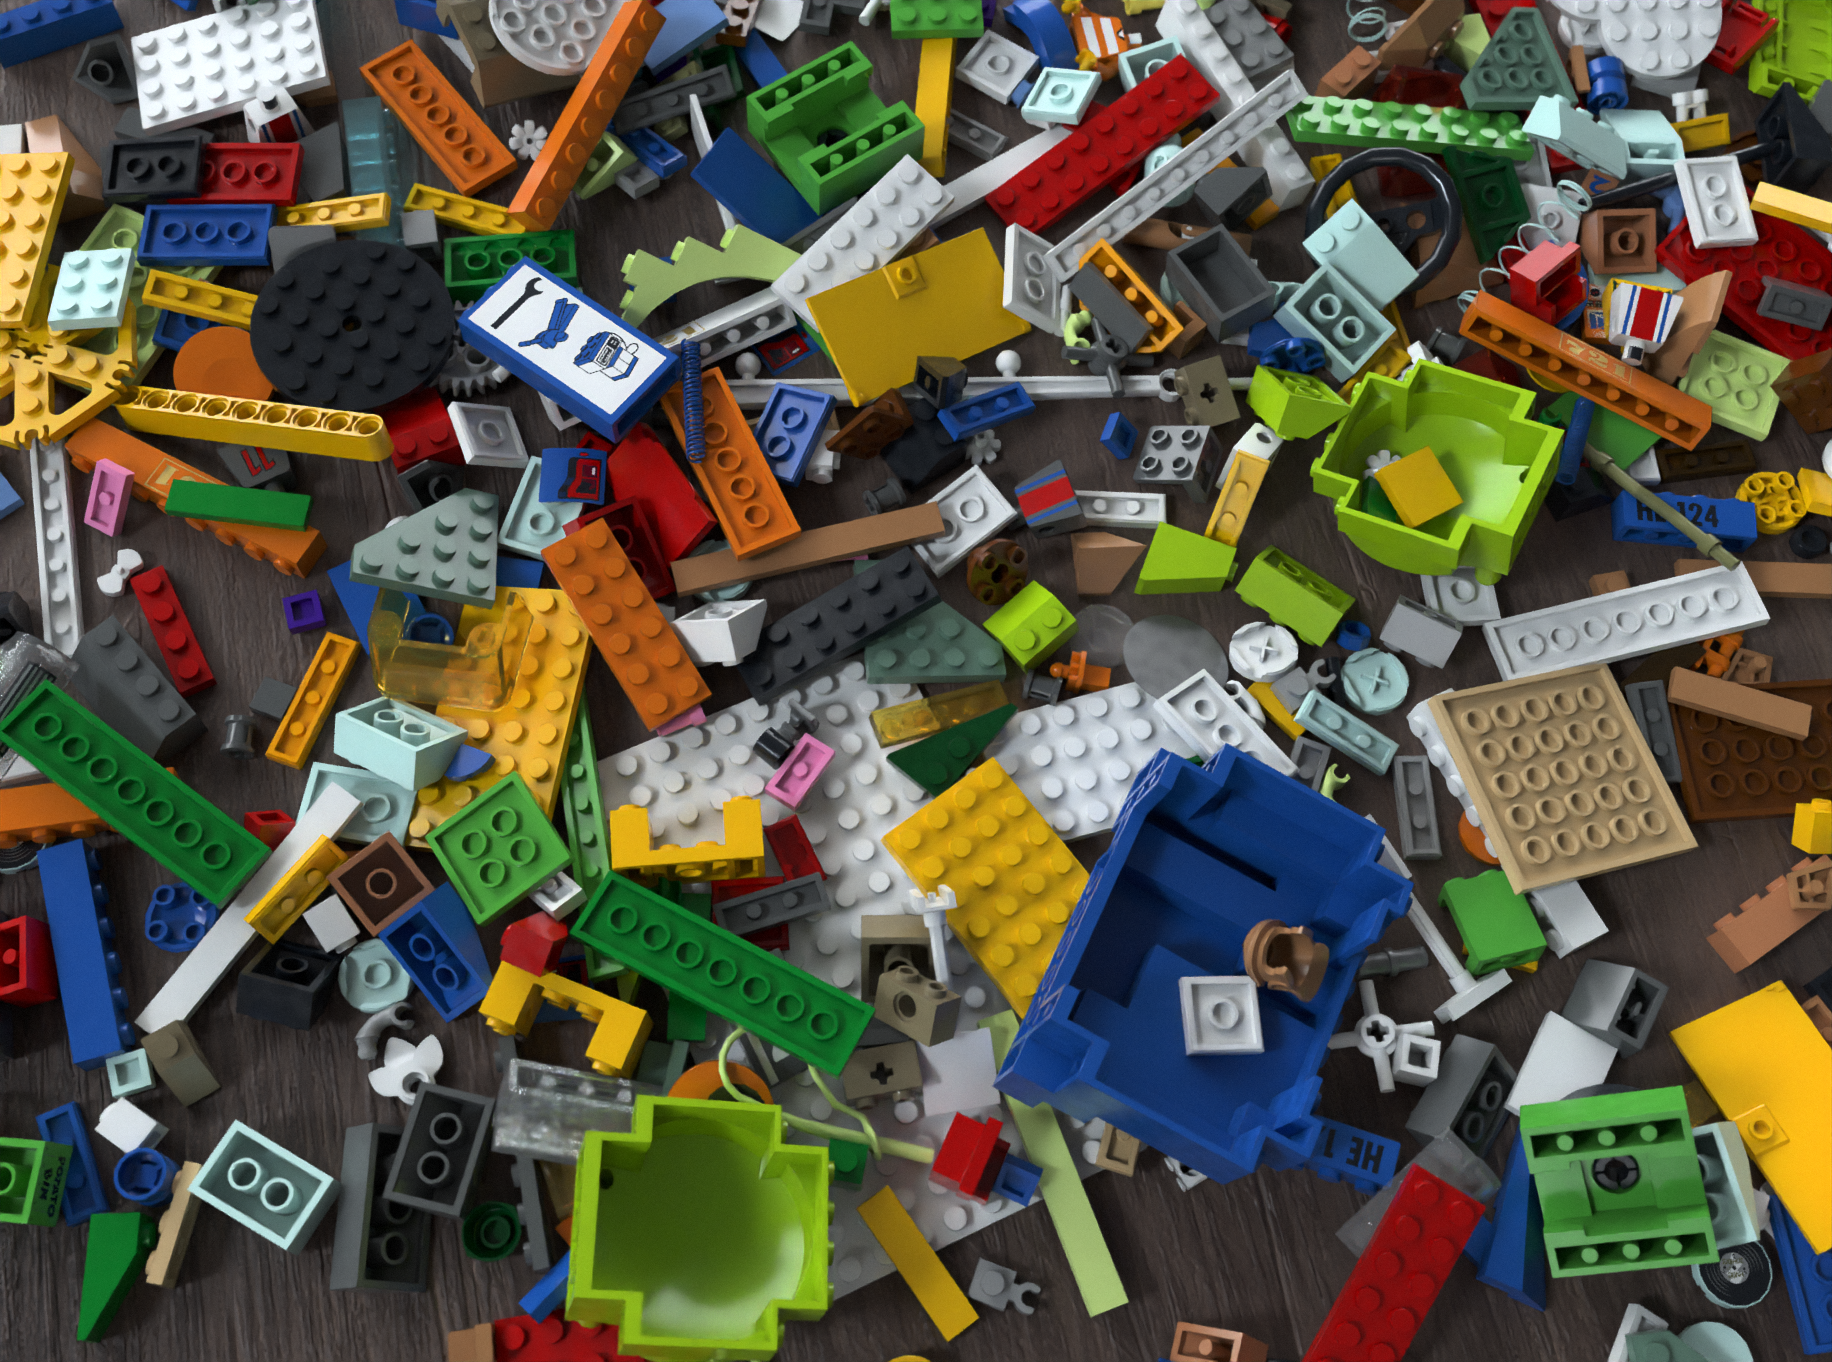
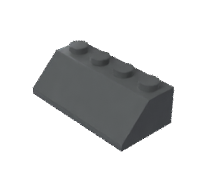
M113 615L82 636L64 673L104 722L142 752L161 765L208 731L196 713Z
M372 1122L346 1128L330 1291L425 1293L432 1214L382 1198L405 1127Z

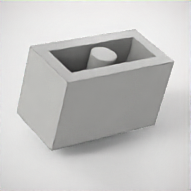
M1400 594L1381 630L1379 639L1384 641L1386 647L1395 652L1402 653L1404 650L1416 656V661L1430 668L1437 666L1443 669L1462 634L1463 624Z

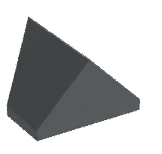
M120 33L87 41L72 80L112 105L139 98L135 66Z
M426 459L396 477L406 501L414 513H417L462 490L465 466Z

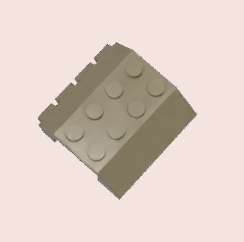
M436 0L437 7L435 11L442 26H449L452 20L475 67L470 83L483 109L575 87L579 84L581 80L579 74L570 76L545 74L513 57L502 45L493 30L489 17V0Z

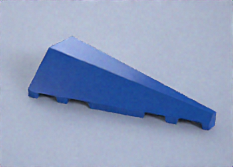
M1519 1120L1493 1205L1496 1212L1475 1279L1507 1292V1297L1543 1312L1546 1309L1543 1213L1534 1174L1529 1172Z

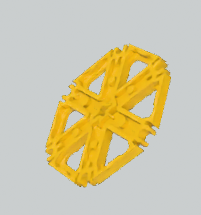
M48 264V272L45 269L29 328H15V331L5 328L0 329V400L15 390V416L10 424L0 426V445L21 450L20 444L22 443L29 450L32 447L31 442L35 437H38L44 446H49L51 440L55 444L122 398L120 393H125L127 388L119 380L123 377L134 378L136 375L131 368L138 370L136 307L129 296L127 297L122 324L118 327L117 350L112 354L103 355L78 348L107 327L51 330L47 320L61 267ZM54 379L92 389L86 398L64 413L55 415Z

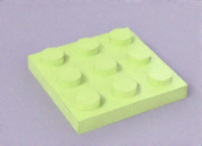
M1714 329L1699 354L1693 353L1688 372L1684 378H1679L1676 389L1711 406L1712 422L1762 442L1768 436L1780 400L1770 385L1792 361Z

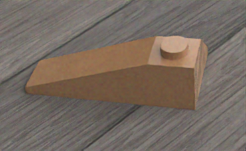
M57 114L26 122L29 153L69 152L75 159L58 224L108 211L111 207H105L104 199L102 198V169Z

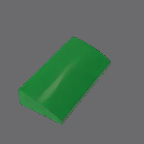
M574 229L444 239L445 286L450 294L452 304H455L456 300H459L461 304H466L470 301L476 303L483 297L489 287L494 286L506 275L511 266L516 265L525 256L572 287L579 288Z

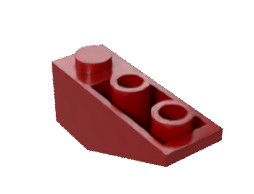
M543 910L510 924L501 938V945L504 947L499 959L538 977L555 971L568 937L565 917L556 921Z

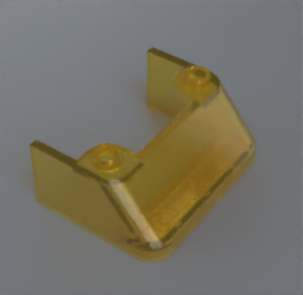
M379 588L367 626L374 686L384 697L489 712L499 711L508 705L513 694L534 620L533 614L517 592H509L501 623L479 624L470 632L466 646L462 647L402 639L404 622L411 602L401 591Z

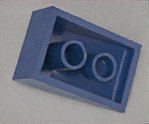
M448 881L377 934L446 1023L486 996L493 981L472 914Z

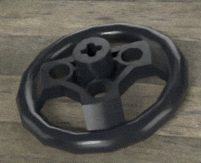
M1403 146L1371 147L1343 159L1320 180L1306 209L1304 240L1310 237L1327 221L1325 219V212L1335 192L1352 176L1373 167L1399 166L1421 175L1436 191L1437 197L1430 201L1367 213L1381 230L1382 225L1388 224V229L1382 232L1404 257H1406L1419 238L1434 236L1441 232V236L1431 256L1416 269L1420 277L1395 298L1398 299L1423 289L1448 266L1461 239L1463 206L1453 179L1431 157ZM1413 214H1422L1426 221L1422 227L1412 229L1407 225L1409 217ZM1311 257L1313 266L1317 270L1320 266Z

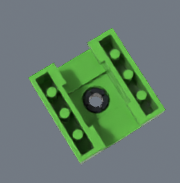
M852 41L845 43L746 97L748 131L771 157L774 169L804 197L818 216L847 202L854 196H857L860 200L907 154L916 162L923 158L925 125L903 100L886 108L869 88V76L873 74V65Z
M1598 1084L1574 1091L1560 1101L1520 1106V1132L1529 1172L1534 1174L1544 1218L1543 1236L1553 1278L1720 1262L1682 1085L1642 1090L1622 1084ZM1612 1157L1625 1163L1619 1168H1612L1606 1165L1607 1162L1612 1161Z

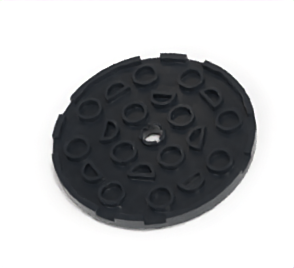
M364 239L343 240L324 244L310 249L286 263L269 279L260 292L250 320V342L254 357L261 372L281 396L295 405L358 413L371 412V414L385 412L398 407L399 401L413 393L418 395L428 387L445 366L451 354L456 334L453 304L450 294L438 273L427 262L411 251L390 243ZM360 321L362 324L359 330L352 332L345 330V325Z

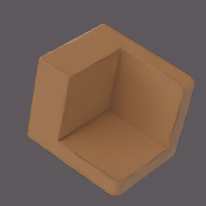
M1181 300L1175 304L1173 312L1185 328V331L1167 347L1179 360L1202 342L1207 323Z
M477 1324L473 1329L449 1332V1362H497L495 1324Z

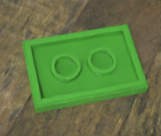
M1573 391L1565 393L1547 408L1546 416L1553 419L1557 417L1558 412H1561L1563 415L1560 423L1566 429H1569L1576 400L1581 395ZM1594 402L1595 408L1586 441L1599 452L1605 451L1615 460L1614 464L1624 472L1661 440L1662 436Z

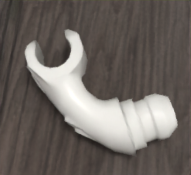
M1233 680L1227 682L1226 688L1235 694L1231 696L1232 699L1243 708L1262 730L1265 729V716L1257 699L1240 682Z

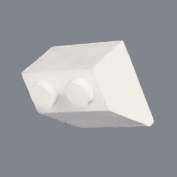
M766 599L709 602L671 622V629L695 667L708 666L714 662H722L723 666L737 665L744 661L743 657L756 650L767 609Z

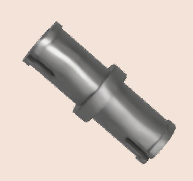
M1421 945L1393 950L1390 947L1380 950V953L1367 956L1363 966L1356 970L1354 978L1361 980L1362 978L1378 975L1394 977L1401 971L1427 968L1428 955L1426 949Z

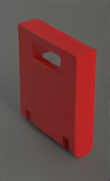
M1734 0L1721 1V30L1713 47L1714 49L1703 59V61L1730 75H1733L1777 30L1780 22L1776 18H1772L1768 22L1769 14L1741 0H1738L1733 6Z

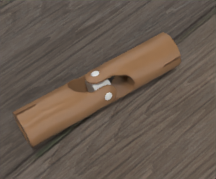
M1147 218L1123 236L1122 243L1171 251L1212 228ZM1228 231L1249 257L1252 235Z

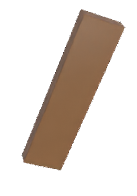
M1675 666L1671 670L1667 692L1668 702L1803 741L1808 737L1812 711L1811 705Z

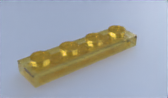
M999 679L872 711L868 719L880 749L935 735L1005 706L1009 702Z

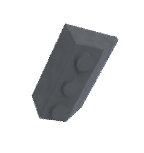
M1456 1034L1438 1066L1437 1079L1426 1086V1090L1416 1108L1410 1113L1405 1128L1420 1147L1465 1176L1474 1179L1510 1113L1509 1110L1504 1108V1105L1518 1075L1495 1044Z
M420 1081L382 1198L429 1214L464 1222L472 1209L503 1107L494 1098Z

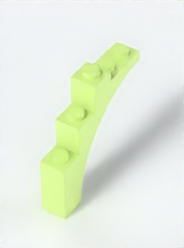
M740 224L734 226L733 230L727 228L720 243V246L724 248L723 253L690 236L685 239L684 243L681 241L677 242L670 258L675 261L674 265L638 249L635 255L630 253L627 255L621 272L626 274L623 281L635 287L633 292L627 289L622 299L620 308L624 309V313L621 319L637 328L653 309L673 294L694 284L714 279L748 278L774 283L802 255Z

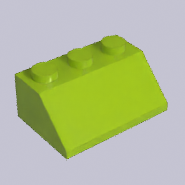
M1258 364L1246 398V402L1254 409V414L1261 417L1265 421L1264 424L1275 431L1277 437L1289 441H1294L1295 437L1309 439L1349 414L1351 409L1350 405L1317 376Z
M1272 544L1255 557L1234 590L1241 594L1240 598L1249 606L1254 608L1259 606L1270 613L1269 617L1272 621L1284 627L1288 625L1299 632L1298 637L1310 645L1317 644L1320 647L1329 639L1356 600Z

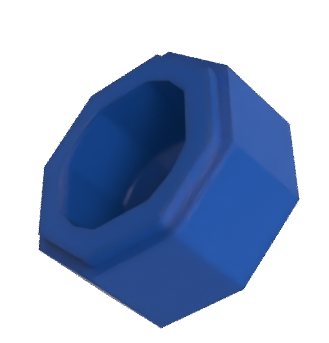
M1346 620L1338 625L1336 642L1346 650L1361 651L1368 647L1371 638L1369 627L1360 621Z

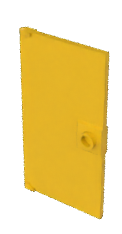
M983 227L805 299L855 407L862 406L880 397L890 388L898 389L914 382L917 356L954 357L960 362L1031 331L1030 322L1003 308L1004 271Z
M1779 980L1755 993L1670 1031L1669 1036L1727 1122H1736L1745 1151L1760 1169L1818 1256L1832 1249V1049L1784 982Z

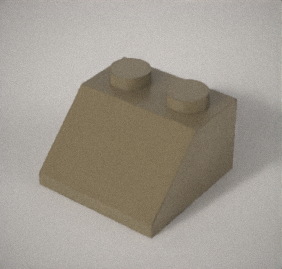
M861 915L862 1002L875 1003L880 974L895 970L899 966L913 967L919 971L920 975L936 981L929 928L924 925L923 915Z

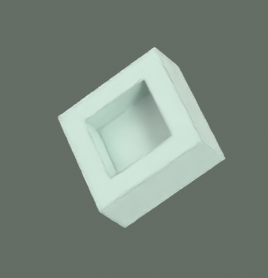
M144 1048L106 1059L111 1092L114 1098L120 1099L121 1097L156 1088L152 1062Z

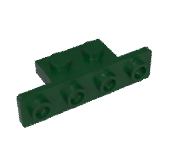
M700 44L693 49L694 55L689 56L690 62L694 60L699 64L702 72L726 64L737 94L735 98L702 109L708 123L713 122L717 131L720 132L724 130L719 106L744 98L747 94L734 47L732 45L720 44L704 50L703 45Z

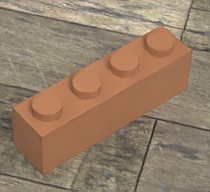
M1826 854L1814 861L1808 856L1790 869L1793 872L1830 861ZM1781 875L1765 886L1769 893L1763 898H1760L1756 893L1740 904L1739 907L1743 912L1738 916L1734 917L1730 912L1713 924L1717 931L1708 936L1706 940L1734 974L1754 963L1823 912L1791 910L1788 884L1784 875Z

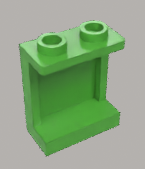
M1491 869L1481 873L1478 877L1469 879L1457 877L1444 884L1437 902L1440 907L1448 906L1469 952L1465 967L1473 977L1535 962L1540 959L1548 944L1524 894L1515 896L1504 870L1498 872L1496 869Z

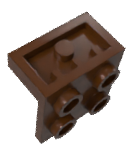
M895 388L887 390L848 422L841 431L825 443L827 450L868 460L876 457L889 442L901 437L904 434V430L911 426L914 421L900 391Z

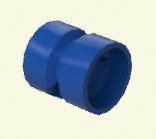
M1604 56L1590 61L1587 64L1591 89L1590 93H1586L1588 110L1593 114L1600 115L1599 111L1601 109H1623L1628 103L1623 61L1615 56Z
M420 613L412 618L406 630L407 644L411 651L419 658L426 660L439 659L447 654L452 647L454 640L453 629L448 621L438 613Z
M136 1148L126 1153L119 1160L114 1170V1183L117 1191L123 1197L149 1208L162 1207L173 1200L172 1183L176 1173L181 1168L173 1159L164 1156L156 1150Z

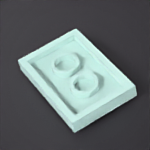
M111 248L107 250L64 253L47 320L52 331L121 326L136 261L132 248Z
M531 456L498 535L497 547L544 561L541 556V550L565 538L566 534L562 526L583 516L588 503H540L539 488L542 458Z
M313 762L295 826L333 781L364 804L336 838V841L368 846L386 831L390 830L404 850L406 849L404 845L419 790H406L401 785L387 778L379 777L372 771Z

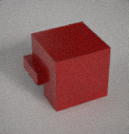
M1544 240L1510 268L1511 305L1554 326L1587 299V279L1576 275L1581 271V246L1570 241L1561 248Z
M957 1112L928 1180L956 1192L955 1196L968 1202L973 1200L985 1206L1011 1146V1143L998 1138L1004 1123L989 1116L986 1125Z

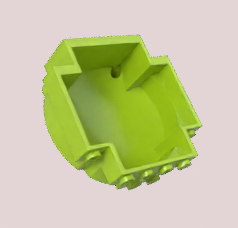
M1419 358L1413 370H1407L1403 382L1368 371L1362 383L1357 382L1351 394L1349 414L1337 421L1338 427L1335 433L1330 432L1326 438L1322 457H1316L1312 464L1310 477H1313V492L1333 498L1334 515L1338 519V530L1345 532L1361 551L1378 562L1404 572L1433 576L1452 575L1458 566L1475 567L1474 576L1476 580L1482 585L1491 586L1500 581L1502 574L1508 576L1558 472L1565 430L1531 420L1534 414L1536 392ZM1429 445L1464 501L1458 507L1415 529L1406 527L1397 512L1396 523L1361 512L1362 483L1365 480L1362 473L1366 469H1370L1365 461L1370 455L1377 457V453L1381 450H1389L1390 458L1398 455L1402 459Z
M638 1095L632 1112L631 1134L601 1131L585 1132L577 1157L565 1320L577 1321L586 1328H595L602 1323L618 1325V1355H636L653 1362L770 1361L777 1352V1348H782L784 1325L788 1320L819 1321L828 1308H831L833 1305L834 1284L833 1282H828V1266L833 1264L834 1243L833 1241H828V1226H831L833 1223L834 1202L828 1200V1186L833 1184L834 1162L828 1161V1147L785 1144L788 1123L787 1120L781 1119L782 1105Z

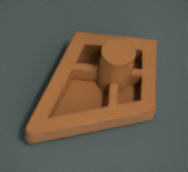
M1740 648L1732 657L1728 672L1725 671L1720 679L1736 684L1770 682L1773 657Z
M1832 860L1793 871L1786 875L1791 910L1828 911L1831 909Z

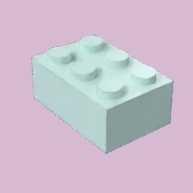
M1327 261L1273 315L1294 338H1310L1318 341L1324 347L1326 363L1323 366L1341 383L1353 376L1396 330Z
M235 1119L187 1190L286 1251L298 1256L339 1195L340 1182Z

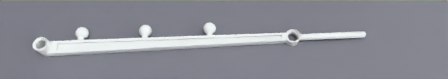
M1005 350L996 358L997 369L1003 374V377H968L967 386L963 388L962 399L956 403L963 401L969 395L976 397L1018 381L1031 400L1113 398L1107 376L1016 377V372L1021 367L1020 356L1013 350ZM750 352L742 353L736 360V371L742 376V380H726L740 410L764 409L777 382L834 395L838 401L835 407L854 406L842 378L755 379V376L761 369V361L754 353ZM1167 369L1160 375L1121 376L1125 390L1123 397L1158 396L1163 401L1175 402L1181 396L1177 392L1166 391L1163 388L1162 382L1166 379L1174 380V372L1177 370ZM1253 377L1228 378L1232 391L1249 390ZM914 382L898 388L906 405L913 404L924 398L913 389ZM873 399V400H871V401L865 403V404L862 405V406H869V405L872 404L876 399Z

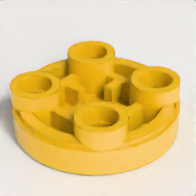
M1785 471L1778 473L1759 472L1751 475L1738 488L1735 497L1740 501L1754 502L1757 531L1765 534L1777 535L1788 532L1807 512L1802 493L1795 485L1794 477Z

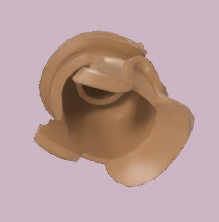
M1266 919L1257 923L1247 934L1242 944L1246 972L1257 983L1258 987H1264L1265 982H1268V989L1293 993L1299 1000L1305 1003L1313 999L1322 983L1328 965L1329 948L1326 944L1314 942L1311 929L1304 926L1288 928L1283 921L1277 919Z

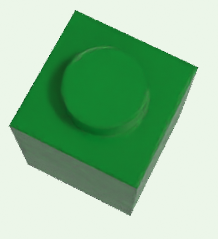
M830 1138L828 1161L834 1162L832 1186L861 1192L869 1145Z

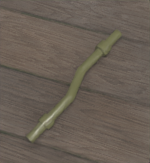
M1586 441L1582 456L1591 462L1590 466L1601 475L1606 474L1628 493L1670 522L1696 543V548L1706 557L1712 556L1731 572L1740 565L1741 561L1721 546L1722 542L1711 533H1704L1681 513L1615 465V460L1605 451L1599 452Z

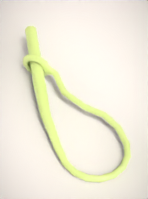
M738 1027L725 1040L719 1054V1074L724 1087L737 1101L762 1104L741 1094L732 1085L726 1071L727 1054L732 1043L747 1032ZM807 1064L812 1078L831 1106L860 1120L864 1132L802 1119L782 1111L781 1119L787 1120L789 1127L828 1140L833 1138L869 1145L868 1150L876 1161H880L882 1153L923 1163H932L934 1157L933 1148L877 1136L864 1113L838 1102L820 1077L818 1070Z

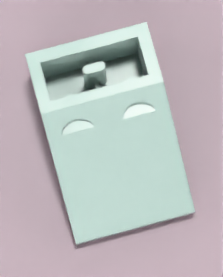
M1601 109L1599 111L1601 122L1614 127L1615 131L1613 134L1624 140L1627 174L1624 180L1615 178L1619 180L1617 186H1623L1639 181L1640 178L1646 179L1675 170L1674 164L1679 159H1685L1682 139L1661 111Z

